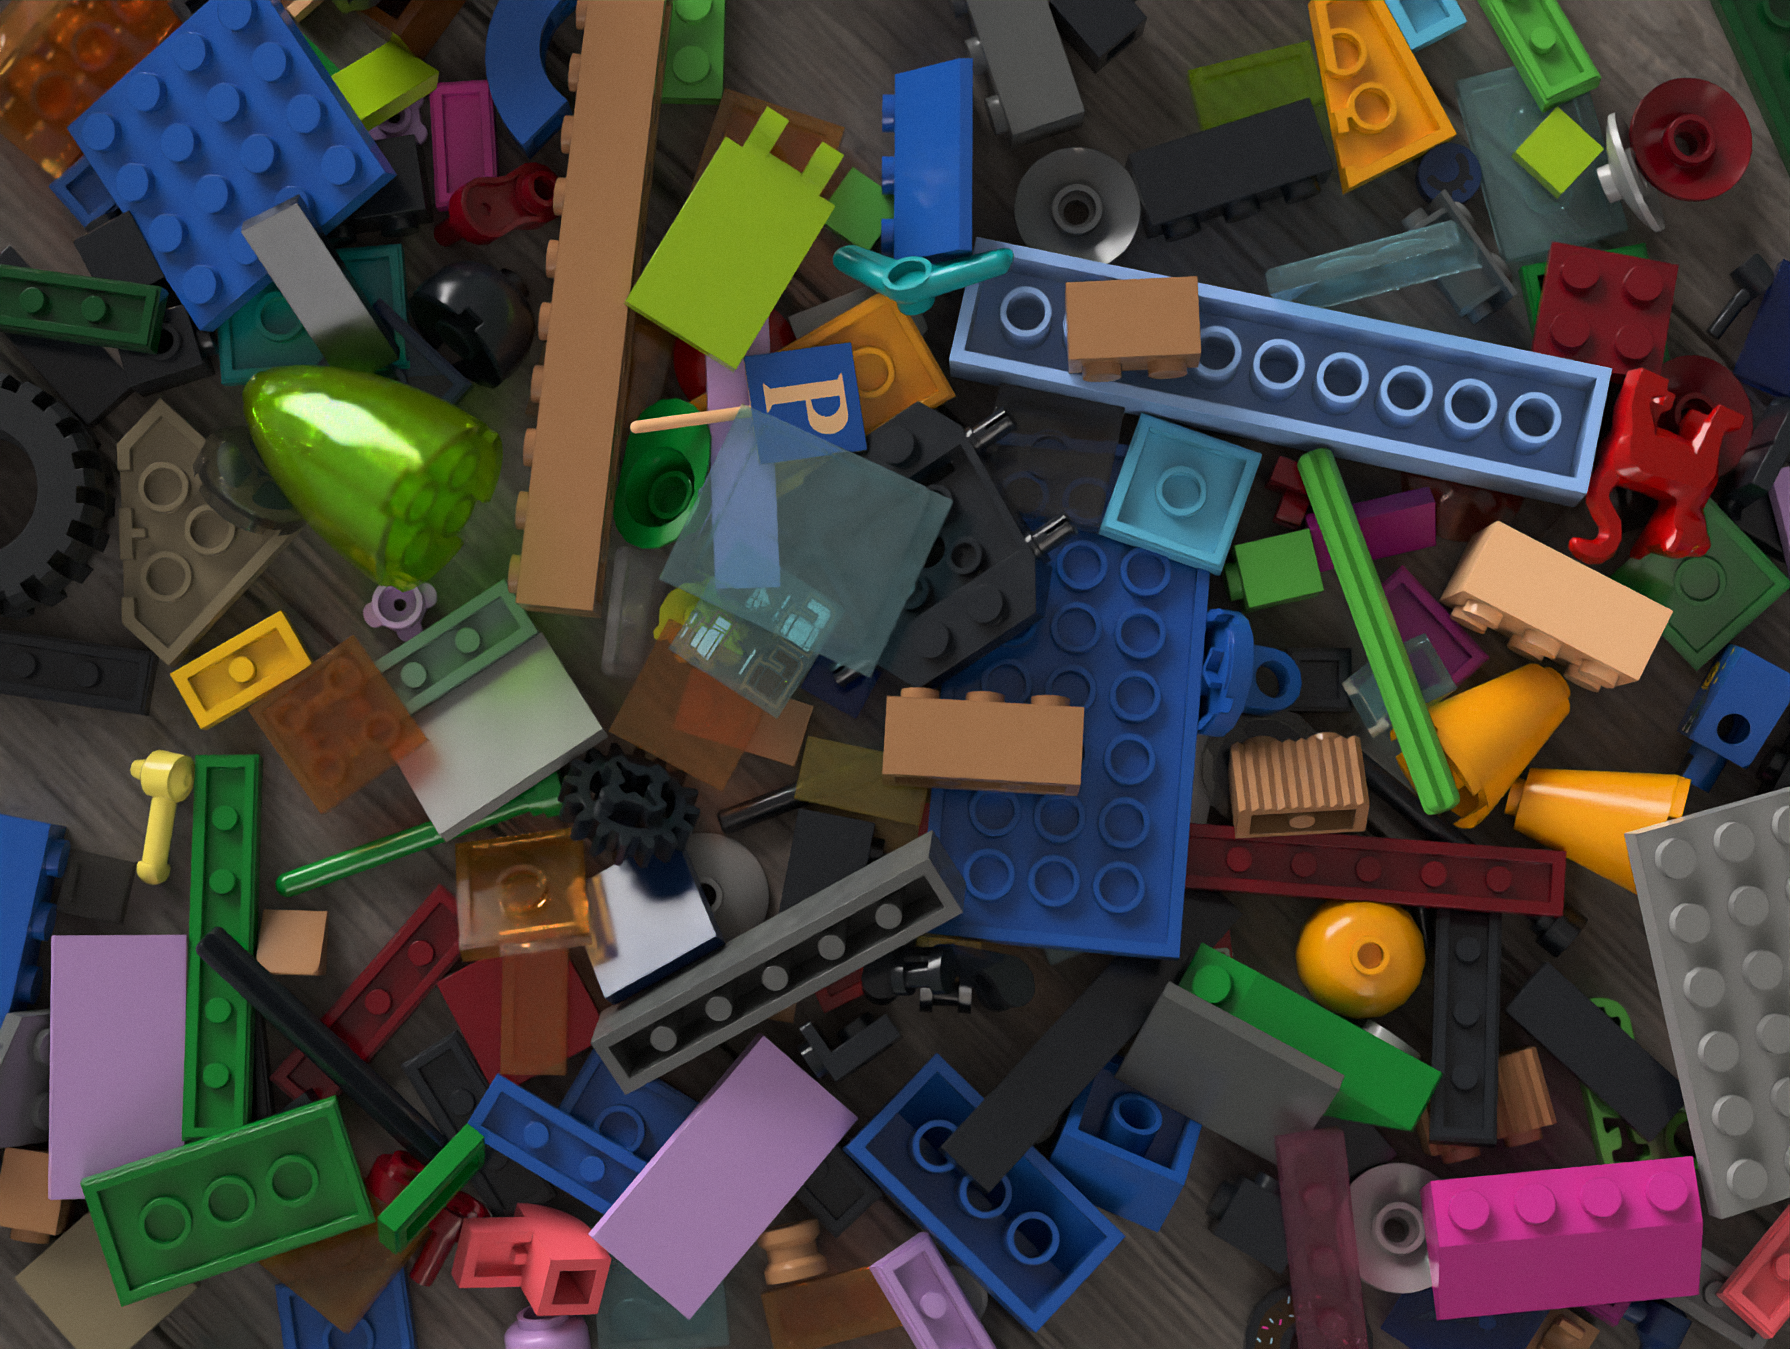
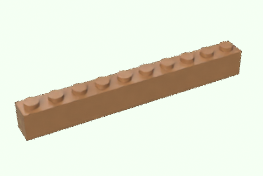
M577 0L576 28L577 30H584L581 54L572 53L569 63V91L577 92L574 116L565 115L561 129V152L569 154L566 178L558 177L554 188V215L562 216L559 240L550 239L546 254L547 278H554L552 301L551 303H542L538 321L539 340L547 341L544 365L534 366L531 379V402L539 404L537 427L527 428L523 446L524 466L532 467L529 492L520 491L516 504L515 524L516 529L524 530L521 555H512L508 571L509 593H516L515 603L526 611L601 618L637 316L636 311L623 303L642 273L673 0Z

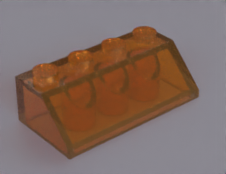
M12 0L0 14V135L57 179L83 155L67 127L181 26L168 5V2L171 0Z

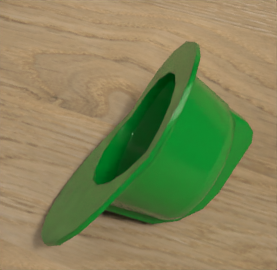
M679 398L662 399L647 407L636 421L700 411L695 405ZM708 424L638 434L630 432L626 443L620 480L616 490L613 512L616 529L626 542L641 549H657L672 542H684L686 537L698 532L707 523L712 514L710 474L708 473L711 460L712 436Z

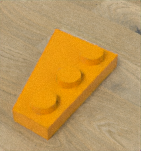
M1310 0L1308 10L1343 195L1426 154L1429 150L1440 144L1450 142L1457 135L1384 0Z

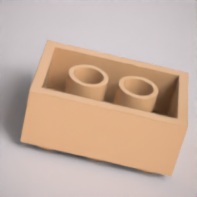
M1500 521L1472 535L1439 600L1440 603L1453 609L1450 618L1458 624L1481 634H1484L1488 627L1510 638L1507 647L1511 651L1537 663H1542L1544 657H1547L1567 668L1563 675L1566 679L1593 692H1599L1601 686L1608 689L1639 681L1673 613L1671 609Z

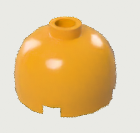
M1327 900V902L1318 906L1313 914L1309 915L1302 924L1295 947L1297 973L1310 995L1328 1011L1352 1019L1382 1017L1404 1005L1419 986L1426 962L1423 935L1411 914L1399 905L1380 902Z

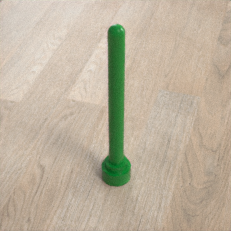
M558 769L452 839L531 812L533 817L545 814L548 819L559 815L563 804L557 801L564 780L561 770ZM430 820L282 873L276 879L275 888L281 896L293 897L446 841L438 834Z

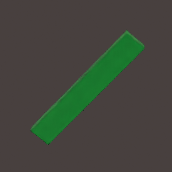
M259 754L195 755L182 1141L195 1142L252 1123L255 1008L197 954L196 946L212 928L218 926L222 927L256 959L263 757Z

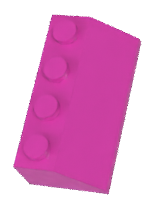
M1693 1156L1435 1180L1428 1182L1419 1190L1437 1321L1699 1295L1703 1217Z

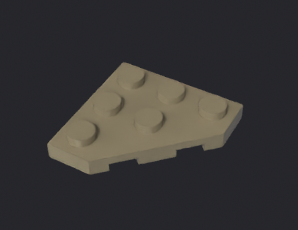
M159 398L117 443V470L120 471L121 508H118L120 560L123 561L124 582L121 612L122 624L163 662L175 668L304 528L285 510L268 509L256 505L252 500V496L260 487L249 477L237 488L228 485L222 478L217 466L218 449L168 403Z

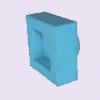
M1384 0L1413 54L1462 29L1467 22L1456 0Z

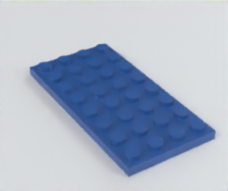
M1008 434L988 448L992 455L990 458L1001 476L1010 501L1031 531H1035L1059 515L1061 511H1065L1074 522L1073 525L1077 527L1079 534L1047 553L1051 559L1049 563L1052 566V574L1045 617L944 682L941 686L940 699L966 700V693L990 691L1005 695V703L1031 704V697L1058 695L1069 698L1070 706L1084 707L1081 786L1077 796L932 788L927 832L933 830L965 880L966 891L963 913L921 936L1178 961L1210 572L1168 559V557L1099 535L1102 521L1130 445Z

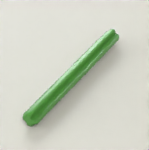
M1329 448L1309 451L1300 456L1297 467L1423 810L1428 815L1449 811L1460 803V795L1334 455Z

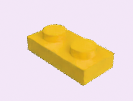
M280 610L170 673V676L200 729L206 731L317 666L286 612Z

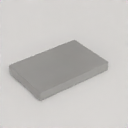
M540 633L381 737L438 834L448 842L609 736L543 633Z

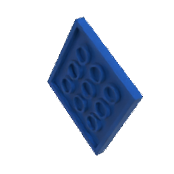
M209 0L67 127L122 213L130 211L166 280L200 331H215L273 281L241 233L244 221L300 194L327 235L397 175L280 0Z

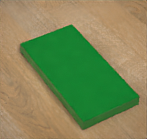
M336 1095L82 1178L80 1182L121 1307L376 1222L372 1203Z

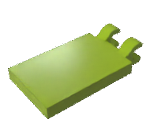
M768 106L743 146L725 137L623 303L732 372L739 366L834 210L835 205L819 195L844 157L842 153L822 141L801 173L772 155L770 151L789 120Z

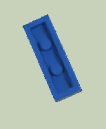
M497 1073L468 1121L470 1126L485 1137V1144L603 1215L648 1164L647 1161L500 1073Z

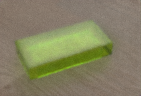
M1309 40L1191 69L1186 74L1200 131L1310 97L1313 107L1321 106L1325 101Z

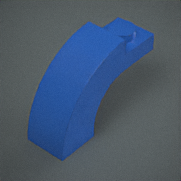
M499 0L489 24L485 51L486 75L489 89L509 135L529 160L562 128L564 116H573L568 100L557 91L548 79L546 58L554 33L576 9L577 0Z

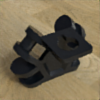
M919 936L865 965L861 977L864 996L871 1003L880 1006L892 1003L898 996L913 995L916 988H920L919 1012L932 1013L933 1006H958V1013L971 1014L972 987L982 1006L992 1012H1002L1010 1008L1024 1006L1031 1001L1035 993L1034 976L1028 965L1019 957L955 944H936L929 947V937Z

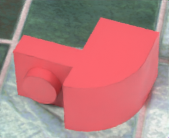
M517 1203L514 1217L464 1218L451 1275L458 1288L521 1287L537 1316L598 1314L612 1258L607 1250L588 1234L592 1229L578 1218L543 1205Z

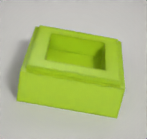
M1557 106L1517 148L1511 157L1558 199L1604 148Z

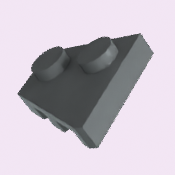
M50 1008L7 1013L0 1028V1149L49 1141Z

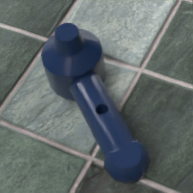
M1663 1299L1631 1302L1622 1317L1635 1324L1634 1329L1640 1340L1639 1349H1679L1692 1323L1684 1311Z

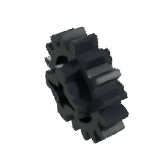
M611 743L607 756H604L599 750L592 747L587 751L584 761L574 759L571 762L557 801L563 803L559 819L562 822L574 823L569 836L573 841L588 838L592 842L589 854L593 857L606 850L613 853L612 859L616 866H621L625 857L629 856L634 857L640 868H647L653 854L666 864L671 861L675 849L680 851L686 849L700 815V809L694 806L699 793L695 788L683 787L687 777V773L684 770L669 772L665 769L668 760L667 756L662 754L652 761L645 758L644 746L637 745L631 755L624 754L618 743ZM590 791H592L595 794L593 801L590 796ZM665 811H666V813H667L668 819H666V818L663 816L664 813H665Z

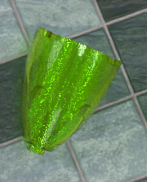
M311 364L274 366L266 371H260L251 377L243 390V415L254 446L276 485L295 511L324 542L346 562L380 586H393L403 593L414 589L416 586H420L432 578L464 545L462 539L457 537L456 534L461 531L470 519L477 501L480 500L483 503L491 501L503 462V444L500 435L489 428L483 421L433 394L373 373L344 367Z

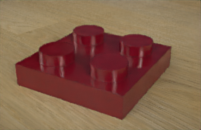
M1552 241L1547 256L1531 352L1612 368L1610 382L1622 385L1628 371L1643 367L1661 375L1679 265Z

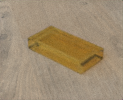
M808 736L794 799L921 827L929 788L882 785L884 752Z

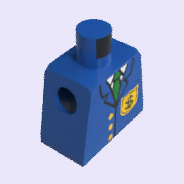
M1730 643L1726 644L1717 653L1678 726L1677 732L1693 740V743L1676 770L1675 775L1691 779V784L1709 793L1728 760L1747 769L1790 702V673L1744 648ZM1731 714L1733 718L1731 730L1726 735L1719 737L1717 734L1718 723L1723 717Z

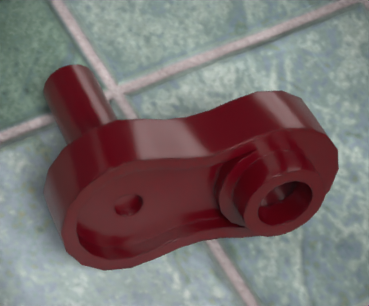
M529 162L524 163L504 176L476 177L454 191L449 200L448 212L450 217L435 226L434 238L444 247H449L462 238L476 245H489L510 231L539 229L559 217L554 215L553 197L556 179L558 178L557 175L545 165Z
M397 1150L394 1154H381L377 1156L371 1167L365 1184L375 1197L390 1205L426 1166L422 1165L407 1151ZM460 1190L427 1225L433 1231L409 1273L410 1278L422 1286H432L455 1242L458 1243L464 1218L490 1217L487 1208L480 1201Z

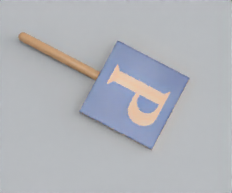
M851 342L744 356L743 362L750 405L633 421L630 425L631 431L638 434L752 418L759 466L867 450Z

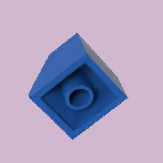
M1115 1054L1065 1109L1046 1159L1093 1205L1158 1233L1184 1187L1202 1125L1114 1078L1124 1058Z

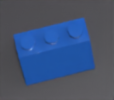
M958 58L895 74V94H882V133H895V156H882V195H894V219L881 220V255L894 257L895 260L918 256L929 260L931 264L961 257H970L972 254L973 58Z

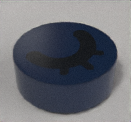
M1456 143L1440 144L1429 150L1419 163L1415 175L1417 190L1428 204L1441 191L1446 189L1454 202L1458 201L1464 205L1472 198L1480 186L1482 177L1481 166L1474 153L1465 146Z

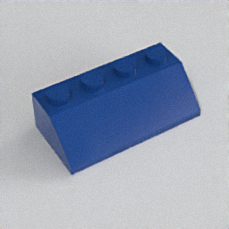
M935 1053L869 1119L842 1150L918 1225L928 1232L1026 1330L1036 1333L1126 1236L1033 1146L986 1195L950 1163L937 1149L984 1098L938 1053Z

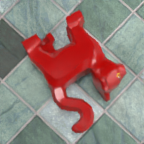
M1643 367L1628 371L1614 405L1611 431L1597 446L1595 471L1590 477L1585 502L1598 526L1599 533L1597 538L1593 540L1581 537L1571 538L1568 549L1572 555L1586 564H1602L1615 555L1622 541L1621 519L1612 505L1609 495L1616 486L1643 493L1657 500L1658 503L1657 508L1632 547L1629 557L1641 560L1650 553L1671 559L1702 557L1711 547V540L1707 533L1704 508L1718 482L1721 445L1725 435L1741 429L1745 416L1723 405H1717L1709 415L1694 409L1689 410L1680 422L1677 434L1659 428L1657 422L1661 413L1671 410L1675 399V394L1667 391L1669 379Z

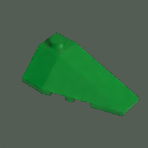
M1201 943L1178 985L1345 1075L1338 1093L1324 1112V1116L1413 1132L1444 1075L1435 1068L1204 943Z

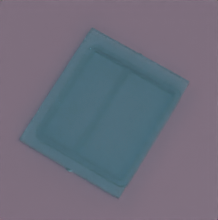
M742 403L704 485L698 490L696 502L659 579L871 678L909 596L915 591V583L954 502L911 479Z

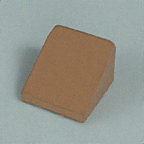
M264 909L256 960L271 974L326 975L329 911Z

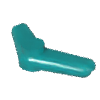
M856 245L839 248L833 255V265L837 270L895 301L899 311L905 315H918L929 310L933 306L936 296L1007 273L1014 260V253L1008 248H1000L974 254L970 257H961L931 264L929 260L918 256L895 260Z

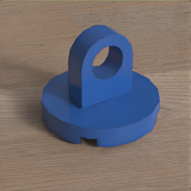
M1221 608L1210 609L1207 612L1197 735L1224 737L1234 728L1241 713L1259 716L1273 715L1293 705L1300 695L1302 686L1301 673L1295 661L1287 653L1278 649L1254 645V637L1249 620L1241 612ZM1259 666L1270 669L1276 675L1279 691L1275 698L1266 696L1260 691L1256 683V672Z

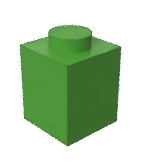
M1309 528L1234 545L1228 552L1230 562L1225 563L1222 569V578L1229 601L1239 600L1242 614L1314 598L1324 591Z

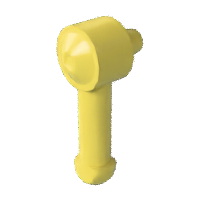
M160 749L153 751L147 759L135 760L130 768L131 775L141 781L142 789L146 795L152 796L142 861H139L137 864L139 878L150 885L160 884L169 877L171 867L168 864L177 802L184 801L189 796L194 786L195 763L191 757Z

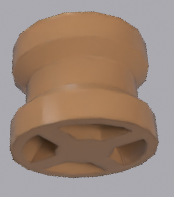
M817 1218L766 1228L758 1237L757 1244L766 1251L768 1264L764 1269L767 1285L800 1280L829 1270L827 1258L818 1252L816 1238L821 1231Z

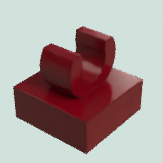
M1279 456L1272 464L1264 488L1282 495L1272 523L1296 531L1297 527H1300L1308 505H1312L1297 467L1298 462Z

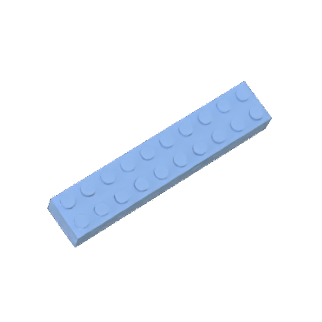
M976 237L973 255L1000 248H1008L1013 251L1014 260L1007 273L965 287L949 357L951 377L1140 416L1142 412L1175 424L1308 452L1319 448H1329L1334 457L1570 507H1575L1587 494L1612 368L1198 283L1201 357L1198 367L1187 368L1186 376L1173 379H1154L1148 377V370L1122 371V378L1118 380L1088 382L1083 380L1082 373L1068 374L1065 311L1066 282L1167 278L1169 276Z

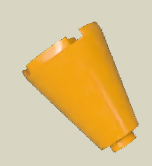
M1530 663L1427 707L1460 795V803L1451 811L1462 818L1453 825L1465 829L1474 828L1482 822L1569 714L1570 703L1568 698L1570 697V689L1565 679L1555 669L1551 667L1543 668L1538 664ZM1394 728L1390 732L1391 742L1397 738ZM1401 752L1395 758L1401 771L1416 791L1404 755Z
M1530 768L1526 780L1517 778L1512 784L1504 814L1516 817L1513 829L1551 850L1567 851L1566 858L1637 895L1624 833L1682 817L1691 779L1675 774Z

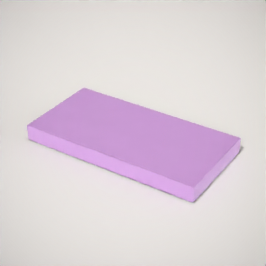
M187 935L51 936L48 1199H85L80 1184L82 1178L184 1145V1141H182L186 1030Z
M758 1033L588 1234L690 1320L857 1121L858 1117L761 1033Z

